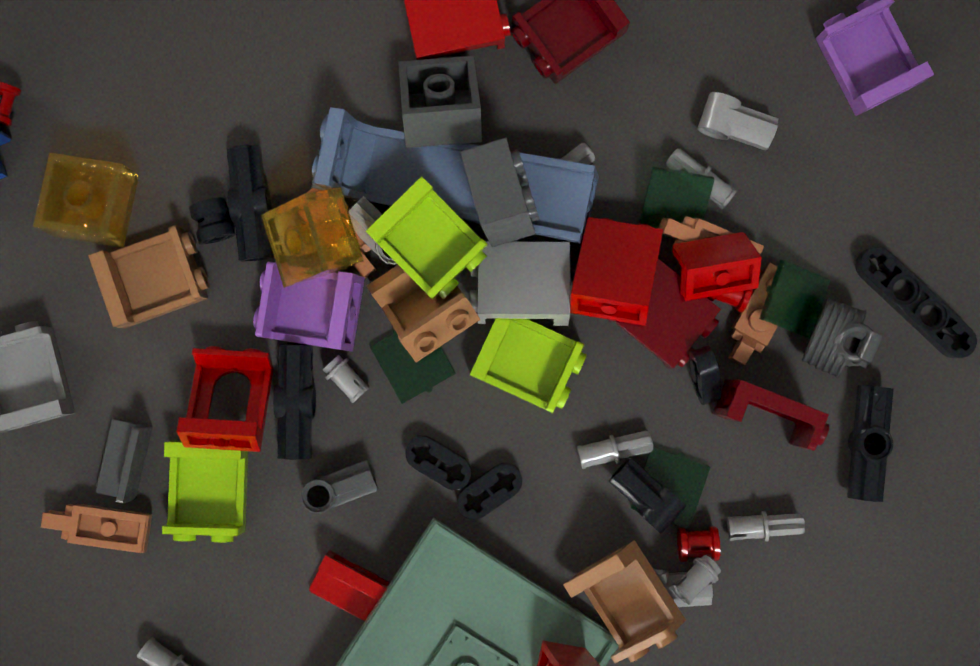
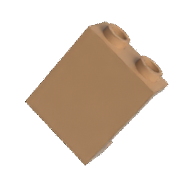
M174 225L168 228L169 232L116 251L107 252L102 250L88 255L113 327L128 328L209 299L205 290L210 287L209 280L204 269L197 267L193 256L194 253H197V246L189 231L185 233L183 228Z
M396 265L367 285L371 295L382 308L398 334V339L415 362H418L481 320L458 286L445 299L437 295L432 300L399 265Z
M635 540L584 568L563 584L571 598L584 591L619 646V649L611 656L614 663L626 658L630 662H634L650 651L648 647L656 644L658 649L665 647L678 637L675 631L686 621Z

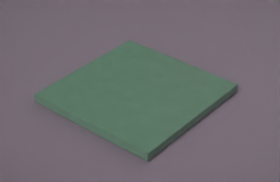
M433 517L388 585L387 590L335 666H537L543 640L586 648L600 666H606L619 646L606 627Z

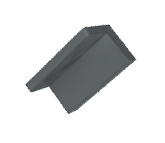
M117 418L112 419L95 493L116 497V502L123 504L137 498L153 426Z

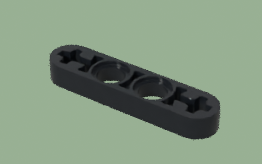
M875 247L859 254L855 267L860 278L940 353L949 358H964L974 352L977 345L974 331L889 251L884 248ZM879 257L881 259L878 265L879 268L886 274L893 272V270L896 274L889 277L884 285H882L881 281L887 277L880 271L870 272L868 268L871 263L868 258ZM898 280L908 282L911 287V295L905 301L897 299L893 293V286ZM926 305L934 307L938 312V320L931 327L925 325L920 317L921 311ZM944 328L951 335L961 334L963 337L960 343L963 347L952 349L953 339L947 333H939L937 336L936 332Z

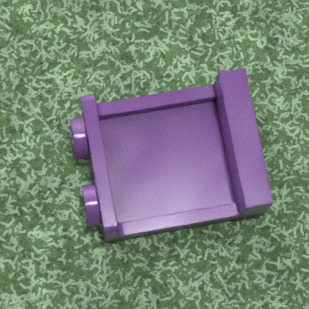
M866 0L856 7L858 12L848 17L844 13H840L823 23L825 29L815 38L855 116L902 94L934 75L928 61L918 65L890 12L889 7L895 2L894 0Z
M268 261L266 270L262 272L260 277V290L262 291L260 306L256 309L253 318V324L256 328L255 336L353 352L365 278L353 273L340 271L336 273L282 265Z

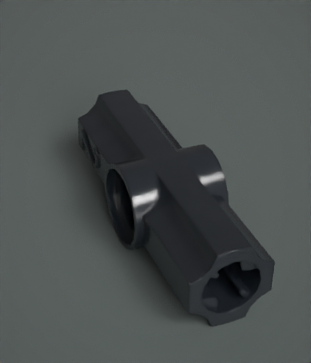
M259 145L234 146L227 149L231 183L227 199L231 220L233 223L235 222L239 261L253 262L273 258L269 219L272 218V203L268 186L265 185L261 147Z
M279 345L278 385L275 386L273 401L274 415L278 419L277 459L299 460L312 458V419L315 418L317 402L315 385H312V345Z
M858 385L854 429L848 438V447L851 451L848 498L883 502L887 457L892 453L893 439L890 435L893 388ZM872 433L876 438L877 444L875 449L868 453L864 448V440L867 435Z

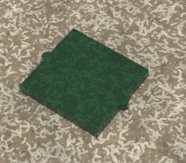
M652 167L639 224H647L658 228L662 218H670L679 223L683 222L685 216L704 220L715 180L714 177L689 173L685 168L677 171Z
M780 260L772 284L767 287L768 295L759 319L810 338L818 314L823 311L822 303L831 280L785 260Z
M395 330L393 335L370 347L402 404L424 391L432 392L433 386L456 374L441 347L415 362L398 339V334Z
M653 447V451L649 453L644 470L659 485L661 483L664 484L687 506L672 523L690 529L711 467L686 459L683 453L674 455ZM631 504V507H630L631 509H633V510H637V509H638V508L635 507L633 504Z

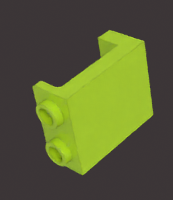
M422 176L366 230L367 234L432 300L437 295L445 299L460 284L455 278L465 268L472 272L487 257L483 250L487 247L488 243L483 238L481 239L437 195L433 187Z
M496 318L470 375L553 413L556 407L561 409L564 407L571 388L566 386L571 373L579 374L587 354L581 352L584 347L583 343L574 341L529 319Z
M181 440L164 442V457H170L168 519L167 524L162 526V534L173 535L174 541H195L196 535L211 536V542H233L234 536L241 535L246 529L248 451L186 448Z

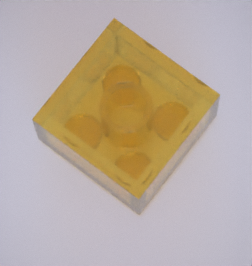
M49 153L33 227L53 237L124 248L139 175L123 163Z

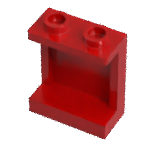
M404 0L416 59H432L493 45L497 46V50L505 48V37L511 36L507 14L499 13L497 3L499 0Z
M588 217L571 290L570 313L646 326L663 229L654 228L647 224L635 225L617 222L609 218L598 219Z

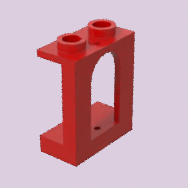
M209 346L205 349L193 348L192 355L196 368L186 418L179 417L176 430L183 446L186 448L261 452L273 377V366L269 353L252 348L244 349L243 351L225 350L217 346ZM229 373L243 374L250 381L251 389L245 421L209 419L216 382L222 376Z

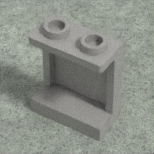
M486 241L488 245L483 252L487 257L471 272V277H478V290H470V304L481 319L478 321V324H486L487 318L553 319V326H568L570 319V242L511 241L491 247L489 241Z
M38 321L16 325V332L2 335V331H0V433L75 413L53 327L39 326Z

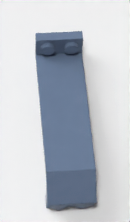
M330 107L329 114L324 118L320 129L321 144L319 153L315 157L312 166L313 181L311 188L356 201L365 196L372 204L391 207L422 176L433 187L437 195L463 221L480 224L460 153L480 145L463 143L406 148L404 132L362 123L351 116L346 110ZM520 153L539 216V220L533 222L535 235L566 240L570 242V246L581 248L587 218L591 217L599 179L596 167L594 165Z

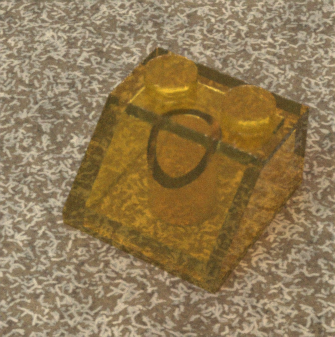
M341 187L305 193L261 215L284 288L343 270L364 261Z

